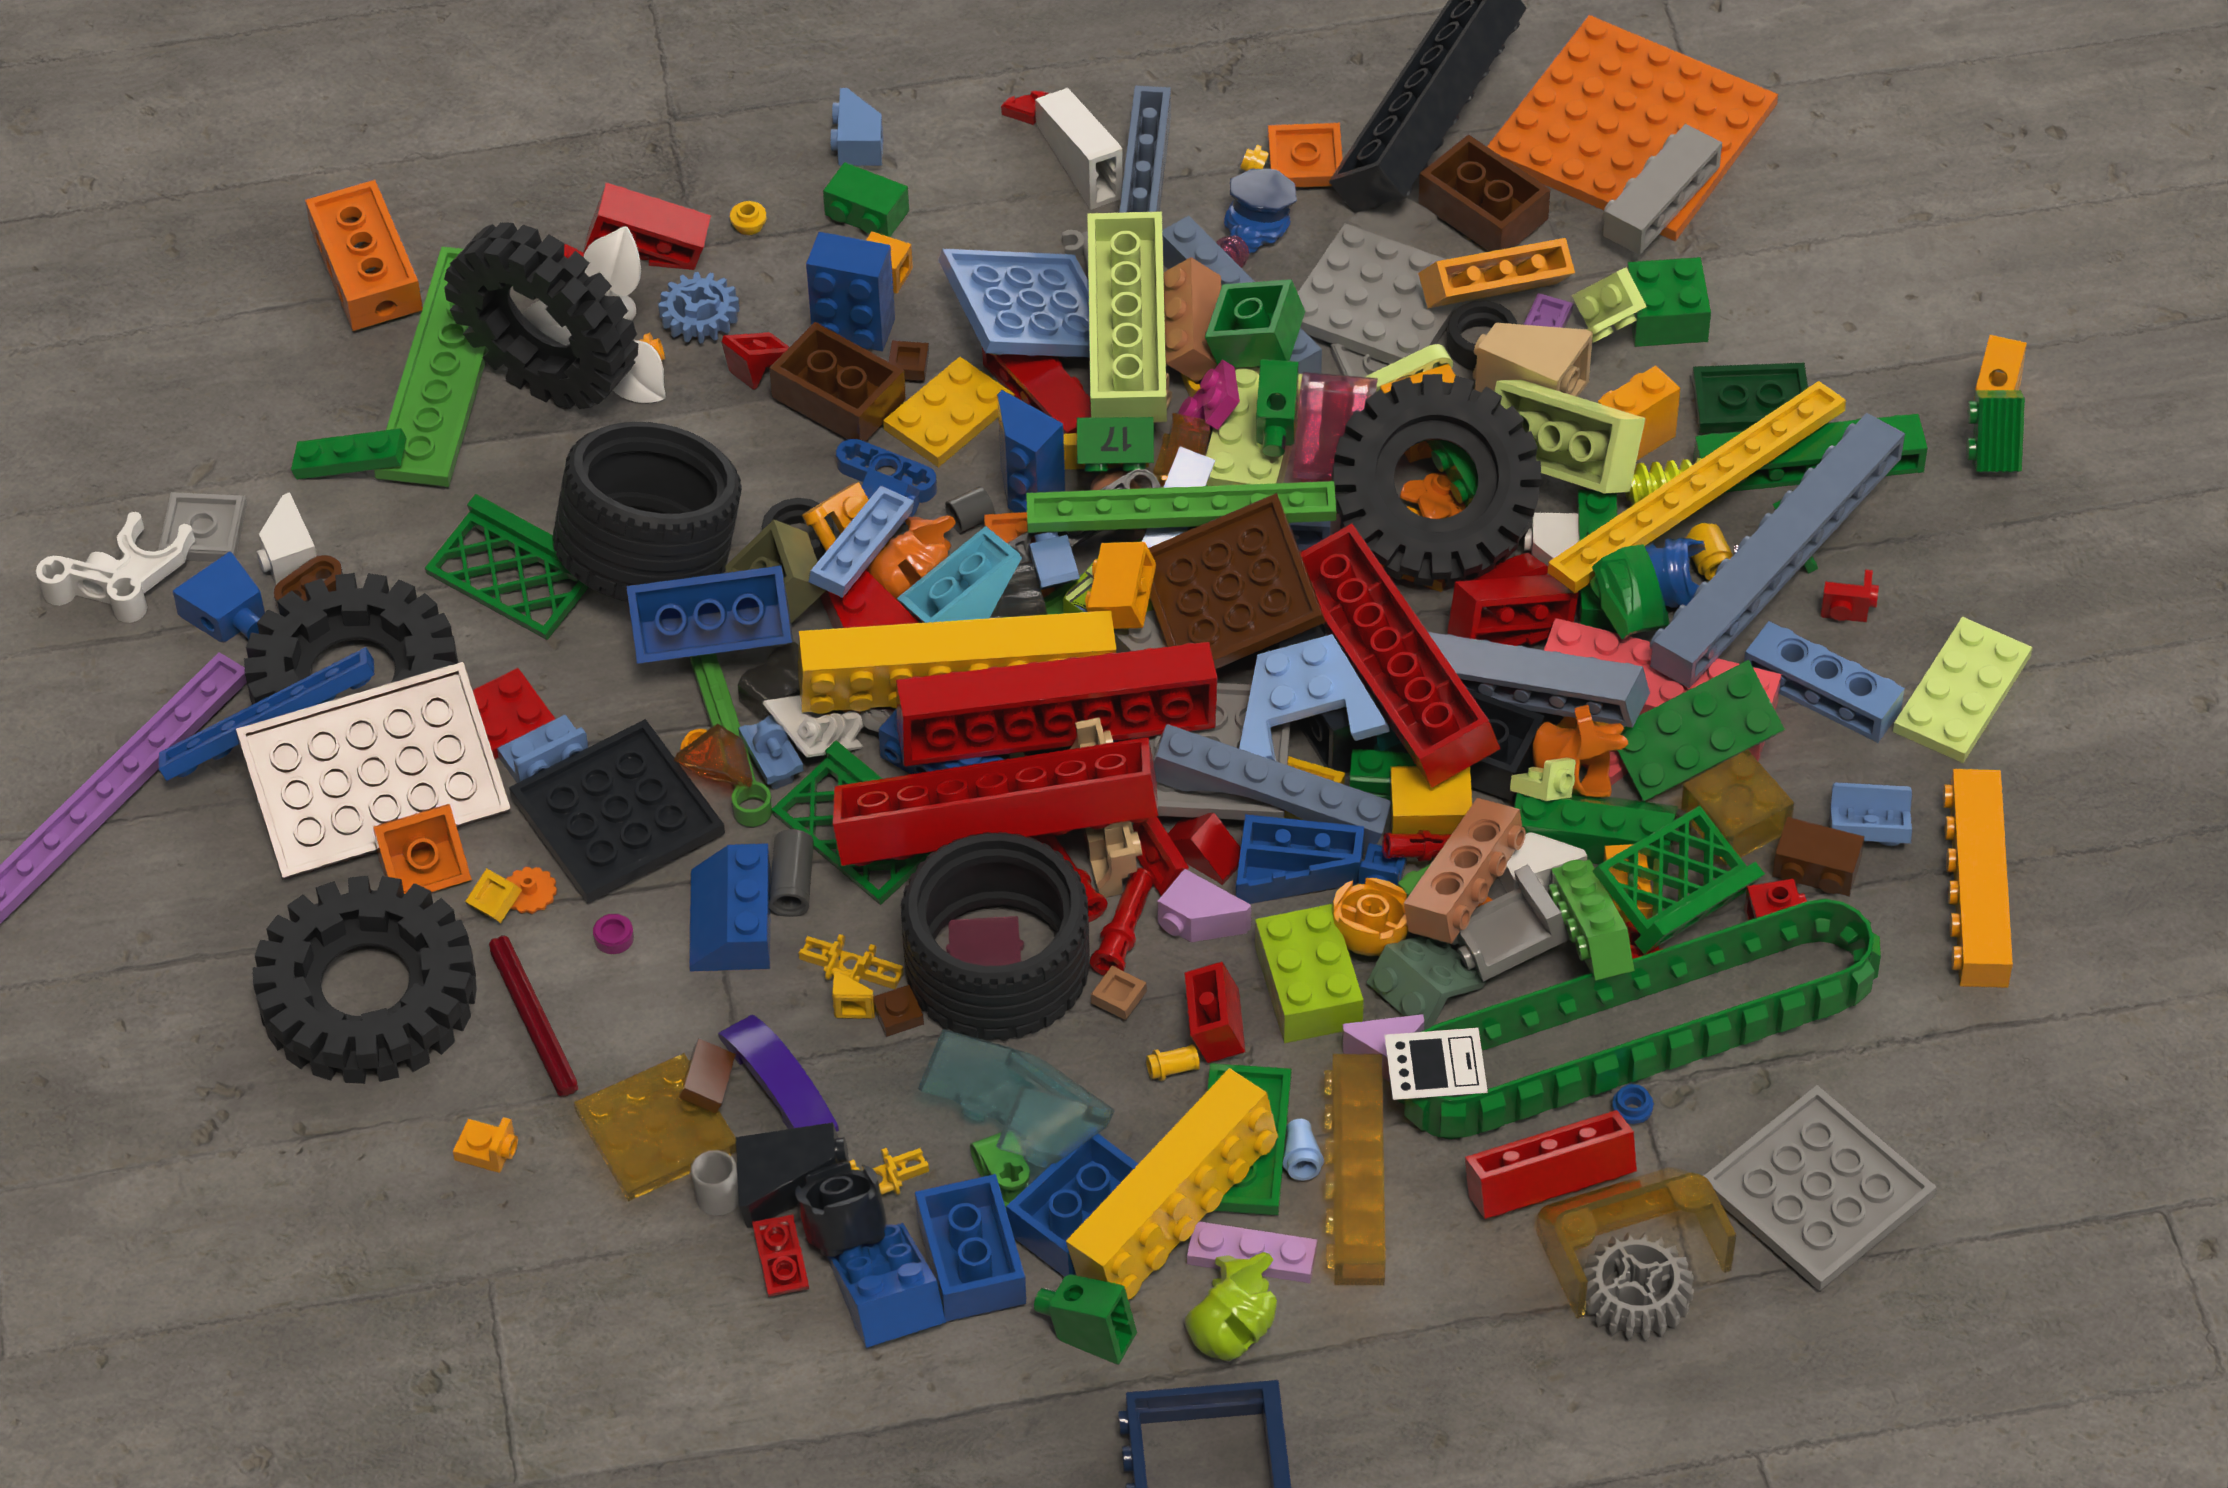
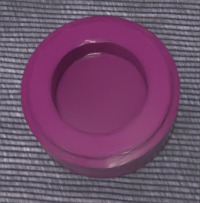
M608 914L598 919L593 927L596 947L606 954H619L629 949L634 940L631 921L620 914Z

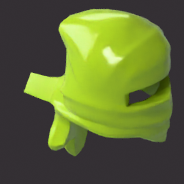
M1262 1252L1250 1259H1237L1230 1255L1215 1258L1216 1265L1221 1267V1278L1213 1279L1212 1284L1214 1287L1208 1290V1295L1201 1303L1190 1310L1185 1317V1327L1189 1336L1202 1353L1212 1358L1231 1361L1248 1351V1348L1253 1343H1258L1259 1339L1266 1335L1267 1330L1271 1328L1275 1317L1277 1299L1271 1291H1268V1280L1262 1277V1273L1274 1260L1270 1253Z

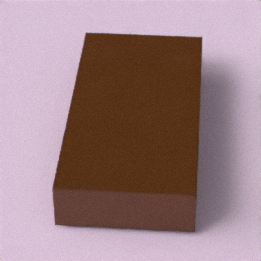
M698 1038L690 1057L679 1098L710 1112L717 1113L723 1101L736 1054Z

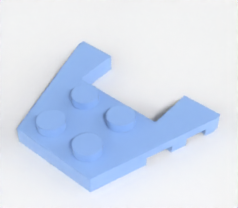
M1333 634L1257 654L1239 749L1276 761L1271 727L1347 707L1350 731L1355 741L1389 732V727Z

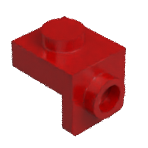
M1865 569L1863 586L1825 581L1821 617L1839 621L1867 622L1869 607L1876 608L1879 585L1872 584L1873 570Z

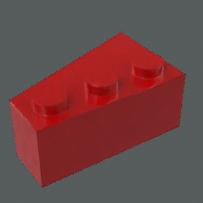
M866 569L843 598L827 590L820 596L834 629L920 623Z

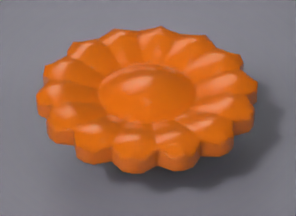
M524 867L522 871L516 870L512 876L506 878L522 889L510 908L517 910L520 914L526 912L534 914L538 910H545L548 904L553 903L554 896L557 894L555 878L551 877L549 871H542L540 867L533 869Z

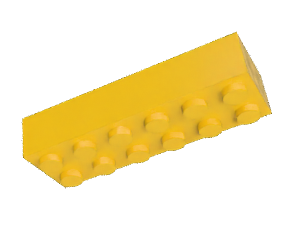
M1229 1068L1066 1240L1076 1275L1125 1286L1128 1300L1133 1298L1139 1291L1141 1283L1153 1271L1160 1269L1165 1264L1169 1253L1181 1241L1187 1240L1192 1235L1198 1222L1208 1212H1213L1219 1206L1227 1191L1234 1184L1240 1183L1246 1177L1249 1168L1261 1155H1266L1275 1145L1278 1134L1267 1092Z

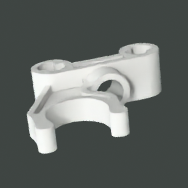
M131 512L127 516L124 527L117 535V542L122 555L121 560H116L103 552H92L86 562L61 556H50L43 559L37 565L36 574L44 599L52 605L60 606L69 603L75 596H80L111 604L114 616L119 621L124 623L136 622L143 618L147 612L144 593L185 563L189 548L195 542L192 527L188 524L180 525L177 538L167 548L155 552L145 551L135 545L136 538L144 530L141 515L138 512Z

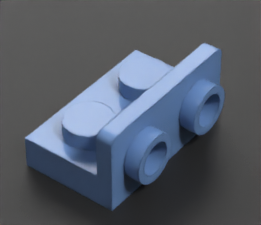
M563 715L498 747V757L516 783L588 748L587 734L582 727L576 729L568 717Z

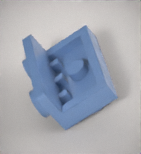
M1833 783L1829 816L1830 828L1865 836L1864 841L1879 842L1887 846H1896L1900 843L1911 844L1912 823L1910 810L1912 789L1908 786Z

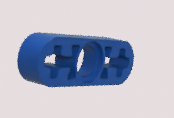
M859 439L845 440L837 447L838 470L848 477L863 482L869 468L877 471L882 466H892L896 469V472L889 476L920 490L918 495L919 503L927 502L936 495V473L932 468Z

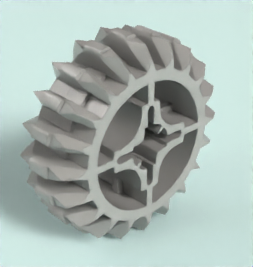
M1627 1232L1622 1242L1612 1236L1608 1241V1247L1598 1244L1595 1254L1588 1256L1585 1261V1269L1581 1272L1580 1283L1582 1287L1580 1295L1582 1301L1586 1302L1588 1315H1596L1598 1327L1610 1324L1609 1331L1612 1336L1619 1330L1626 1331L1625 1335L1628 1341L1633 1337L1634 1333H1641V1336L1646 1341L1650 1337V1331H1654L1662 1337L1666 1332L1667 1326L1676 1329L1680 1317H1685L1688 1313L1689 1304L1693 1300L1694 1289L1692 1288L1693 1274L1692 1271L1688 1270L1686 1257H1678L1676 1245L1665 1249L1662 1237L1655 1242L1648 1241L1649 1238L1646 1232L1640 1237V1240L1633 1239L1631 1234ZM1618 1271L1619 1277L1613 1280V1284L1605 1286V1280L1612 1273ZM1668 1286L1670 1289L1669 1293L1657 1302L1655 1295L1660 1293L1661 1288Z

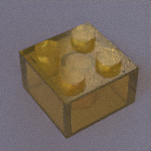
M1748 749L1683 783L1680 809L1682 815L1701 806L1740 858L1779 838L1787 817H1793V800ZM1690 822L1694 829L1704 839V833L1696 824V822ZM1719 856V858H1720V859L1726 864V866H1727L1728 864H1727L1726 861L1723 859V857H1720V856Z

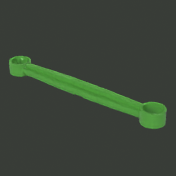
M712 653L690 656L710 723L735 787L731 797L734 818L744 826L755 827L762 825L772 815L771 793L766 785L756 782L748 749L739 735L738 728L741 726L717 655ZM747 799H759L765 802L756 809H745L739 806Z

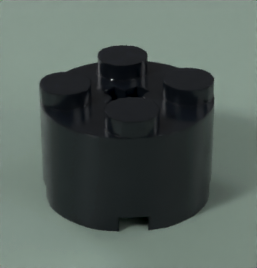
M850 1163L825 1166L806 1176L807 1184L802 1189L799 1185L796 1188V1198L805 1237L811 1245L820 1248L824 1256H838L848 1248L864 1243L875 1244L884 1239L887 1217L878 1177L871 1167L862 1165L863 1171L851 1170Z

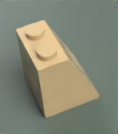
M1495 323L1487 335L1482 334L1479 337L1474 348V354L1477 355V364L1473 371V379L1476 380L1475 390L1482 393L1487 386L1495 391L1496 382L1499 380H1525L1578 397L1589 382L1593 332L1586 329Z

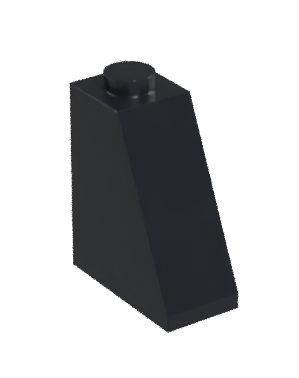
M833 1122L736 1137L739 1208L747 1228H753L752 1222L773 1218L797 1205L796 1188L799 1185L802 1189L807 1184L805 1177L813 1171L825 1166L848 1162L845 1137L838 1138Z

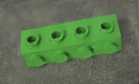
M1590 859L1585 861L1571 860L1564 863L1561 867L1551 869L1554 884L1548 885V892L1562 914L1571 943H1576L1580 960H1585L1595 980L1635 971L1628 929L1607 890L1592 872L1595 869Z

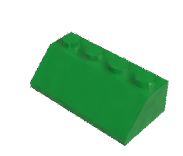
M1517 793L1514 807L1520 809L1522 827L1525 828L1526 834L1533 832L1583 849L1587 854V860L1590 859L1592 864L1603 863L1605 846L1635 844L1676 820L1678 806L1614 797H1587L1573 793L1571 798L1550 801ZM1664 838V850L1671 852L1673 841ZM1647 856L1648 868L1654 870V858ZM1663 861V873L1668 874L1669 863Z

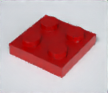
M519 668L473 689L495 759L499 758L498 747L555 720L553 714Z

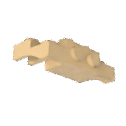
M1099 717L1075 722L1076 739L1070 749L1113 743L1110 730L1103 732ZM1130 821L1112 823L1101 829L1081 828L1098 893L1104 895L1105 898L1122 894V879L1128 878L1129 873L1137 872L1136 856L1142 855L1139 836L1137 832L1133 831L1132 823Z

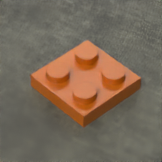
M1340 123L1268 125L1270 169H1276L1294 182L1296 187L1332 186L1329 180L1343 160Z

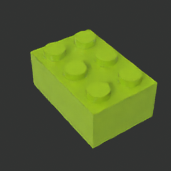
M1333 904L1255 919V949L1284 1043L1342 1032L1343 1024L1363 1022V996L1344 936L1334 924Z

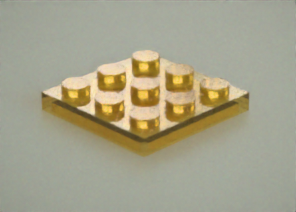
M685 1053L574 1102L578 1117L628 1202L690 1174L692 1163L704 1152L719 1150L729 1155L736 1153V1138L719 1110L717 1113H713L679 1098L689 1064Z

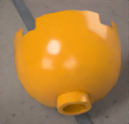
M1366 878L1365 884L1353 886V881H1350L1337 890L1332 906L1333 920L1344 936L1347 949L1365 956H1380L1387 944L1399 943L1405 940L1408 933L1404 908L1407 894L1402 888L1390 881Z

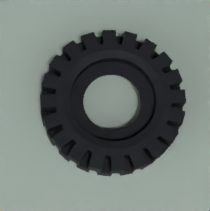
M500 222L497 227L491 224L477 233L447 268L444 278L448 282L444 287L447 301L454 304L450 312L456 324L469 326L463 335L473 348L486 346L488 351L482 358L494 370H497L504 364L508 368L506 380L521 389L528 381L531 396L544 402L553 397L556 406L571 409L574 404L579 409L591 408L594 403L597 405L601 403L635 364L634 359L638 356V343L633 341V339L637 336L633 321L623 318L628 310L620 296H605L606 292L612 287L611 284L600 272L589 277L585 270L590 262L578 252L574 251L569 258H566L564 256V243L555 237L548 235L542 241L538 229L522 225L517 230L514 223ZM512 286L513 291L533 301L538 298L548 306L545 310L561 327L566 326L571 333L569 345L561 344L548 337L526 319L510 297Z
M1423 374L1422 382L1412 384L1410 377L1393 382L1391 391L1384 394L1380 389L1365 400L1364 409L1361 412L1356 410L1345 425L1343 437L1340 436L1334 456L1331 481H1334L1336 514H1339L1341 517L1340 528L1343 529L1353 524L1377 560L1384 565L1386 573L1400 581L1403 574L1414 577V584L1433 587V582L1436 579H1445L1446 586L1455 585L1456 581H1465L1466 576L1473 573L1478 578L1493 570L1498 560L1502 559L1505 562L1517 549L1521 537L1525 538L1532 523L1540 494L1539 486L1542 480L1541 461L1536 459L1538 447L1532 432L1525 433L1522 428L1524 419L1513 406L1505 409L1501 405V395L1487 386L1482 393L1472 389L1473 380L1455 376L1453 383H1447L1442 381V374ZM1427 440H1444L1459 446L1470 456L1478 474V487L1471 503L1460 513L1444 519L1425 518L1412 512L1400 500L1394 484L1395 468L1401 456L1410 447Z
M355 573L335 575L336 591L332 592L328 591L322 578L304 584L307 600L303 601L293 591L289 592L277 601L280 615L267 610L257 622L259 634L251 633L246 646L248 658H244V667L251 704L253 705L310 676L311 668L316 658L328 647L346 640H367L384 647L391 654L395 663V673L391 683L457 664L458 658L451 625L445 613L439 614L438 605L426 593L417 598L415 586L402 580H398L390 591L387 576L368 573L363 588H357Z
M368 876L349 877V893L341 895L335 881L316 887L317 904L314 905L305 895H301L287 905L290 920L277 914L266 928L269 941L260 940L254 955L257 967H252L253 986L262 1024L266 1027L268 1038L277 1051L284 1047L285 1056L289 1062L302 1069L310 1061L312 1074L330 1081L333 1079L337 1069L340 1068L342 1069L345 1083L365 1084L367 1069L376 1068L379 1082L399 1078L398 1062L405 1061L411 1071L415 1072L430 1064L429 1047L442 1055L455 1042L453 1029L464 1030L471 1017L469 1004H475L477 992L476 972L468 933L462 920L456 921L454 909L442 898L433 903L431 891L416 883L404 894L402 880L398 878L382 876L378 889L371 890ZM360 946H380L398 954L408 967L410 979L405 994L391 1008L354 1016L335 1009L325 999L321 988L323 974L330 962L341 953Z

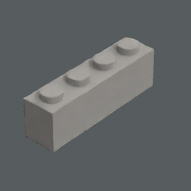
M1687 124L1675 135L1671 134L1665 141L1663 149L1656 156H1651L1646 161L1642 172L1636 178L1628 180L1620 196L1616 200H1610L1602 213V219L1604 220L1603 236L1641 255L1719 169L1722 142Z

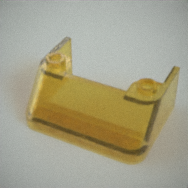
M1676 1167L1664 1168L1550 1203L1539 1211L1536 1223L1537 1235L1576 1319L1585 1315L1588 1280L1574 1251L1587 1247L1598 1235L1679 1210L1695 1213L1723 1272L1732 1271L1736 1233L1711 1182L1706 1177Z

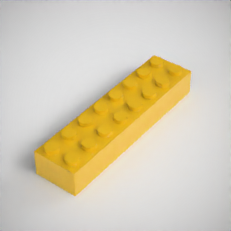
M1110 610L799 631L798 679L802 713L814 712L824 714L833 710L852 709L855 711H865L877 707L897 708L896 680L1116 653L1112 613Z

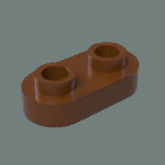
M316 556L279 581L274 588L277 608V601L291 591L296 593L303 601L307 600L304 584L321 578L325 579L324 583L329 592L336 591L335 575L343 574L340 562L332 556Z

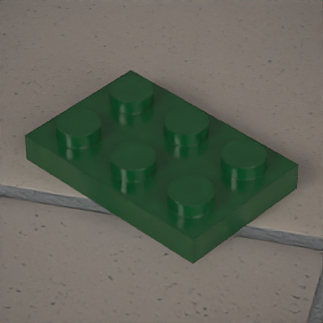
M1805 362L1694 366L1692 381L1699 433L1741 432L1754 425L1808 388Z

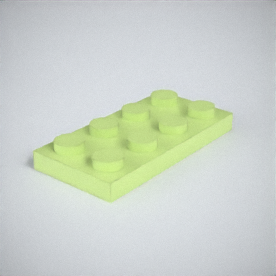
M1962 617L1894 722L1893 732L1964 763L2030 659L2032 647Z

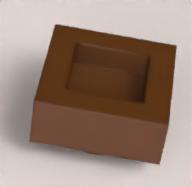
M892 340L888 362L903 369L905 379L925 381L929 358V343Z
M910 985L874 996L875 1013L886 1037L924 1025L923 1013Z

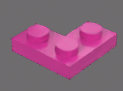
M1222 359L1215 369L1211 368L1206 372L1200 383V389L1193 398L1189 396L1184 400L1178 412L1181 433L1194 440L1206 423L1218 430L1239 404L1237 379L1233 365Z

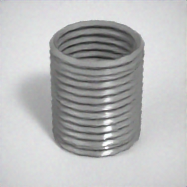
M711 1150L700 1154L691 1165V1177L699 1208L705 1213L714 1216L730 1213L739 1204L738 1175L733 1158L728 1153L719 1150Z

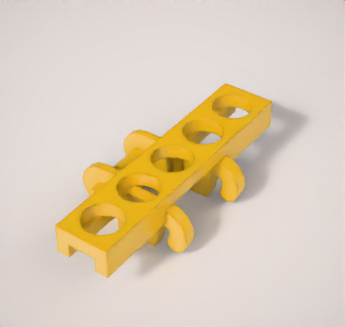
M841 934L838 935L837 941H834L833 944L807 936L803 949L799 951L800 960L824 967L823 971L826 972L825 978L827 980L834 976V972H839L857 982L863 979L896 989L904 974L902 965L875 957L876 945L870 944L869 952L865 951L863 956L844 951L845 935ZM818 948L822 951V954L820 955L809 950ZM848 960L857 961L853 969L846 968L844 963ZM870 966L876 967L877 972L869 970ZM891 971L895 973L896 977L883 975V973Z
M887 1148L881 1149V1155L885 1164L872 1168L876 1174L883 1177L882 1182L879 1183L881 1195L894 1191L896 1195H900L899 1187L902 1186L903 1181L929 1172V1164L925 1161L921 1148L893 1158L889 1155ZM854 1159L848 1162L850 1163L851 1170H860L859 1167H856ZM910 1161L920 1162L917 1165L906 1168V1164Z

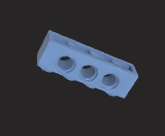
M1768 621L1745 651L1744 662L1749 660L1752 667L1782 674L1779 694L1879 743L1901 713L1905 688L1897 685L1889 678H1883L1863 668L1857 662L1849 661L1829 651L1820 644H1814L1796 635L1788 628L1780 627Z

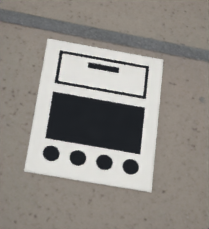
M1478 1028L1384 1035L1393 1100L1488 1093Z

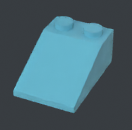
M985 526L897 599L920 623L989 619L1022 557L1015 549Z

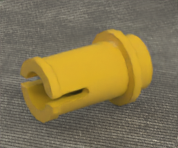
M1193 1044L1161 1053L1156 1049L1153 1050L1151 1055L1146 1056V1066L1150 1078H1158L1159 1081H1164L1168 1075L1200 1069L1198 1052Z

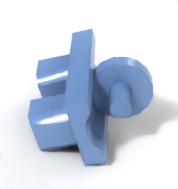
M772 715L767 716L757 724L744 725L738 728L742 741L767 785L770 784L772 789H778L792 783L794 775L804 771L803 763L789 741L783 726L777 724Z

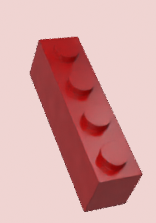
M982 347L983 365L1002 386L1013 392L1016 398L1063 423L1064 434L1077 433V418H1091V398L1084 391L1081 382L1075 376L1071 377L1063 369L1057 356L994 355L985 353Z
M1618 1110L1466 1156L1465 1164L1469 1198L1484 1219L1637 1172L1634 1131Z

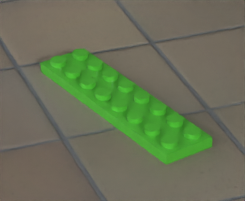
M441 247L386 430L401 428L407 438L401 466L375 469L376 479L445 487L450 485L486 363L482 357L488 351L486 346L477 348L471 346L463 335L469 326L456 324L450 312L454 304L447 301L444 287L448 284L444 280L446 270L463 249Z

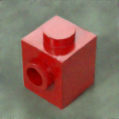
M1794 879L1747 886L1744 911L1747 921L1807 902L1804 893L1798 894Z

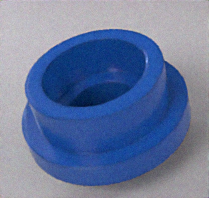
M1629 1084L1622 1087L1614 1095L1612 1109L1613 1111L1618 1110L1627 1123L1638 1124L1646 1121L1653 1112V1099L1644 1087L1637 1084ZM1628 1105H1636L1638 1108H1630Z

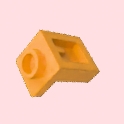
M503 1117L499 1127L468 1119L453 1149L454 1160L500 1173L506 1159L513 1158L518 1145V1136L514 1135L512 1119Z

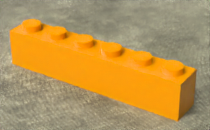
M1953 769L1951 785L1944 784L1943 808H1950V816L1945 817V840H1952V848L1947 849L1946 870L1947 872H1954V881H1949L1948 904L1955 905L1956 913H1951L1950 937H1957V946L1952 947V970H1959L1960 986L2008 988L2013 961L2001 770Z

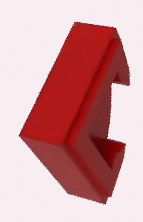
M1031 91L1030 95L1017 98L1012 96L1002 104L1001 114L1034 125L1036 123L1035 99L1049 93Z

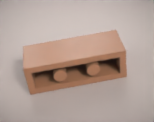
M1190 257L1164 272L1166 364L1197 382L1204 377L1209 369H1215L1218 366L1205 339V335L1221 291V276Z

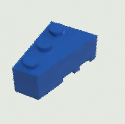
M1245 814L1236 881V897L1252 904L1342 887L1350 881H1353V884H1358L1359 867L1361 861H1363L1364 826Z

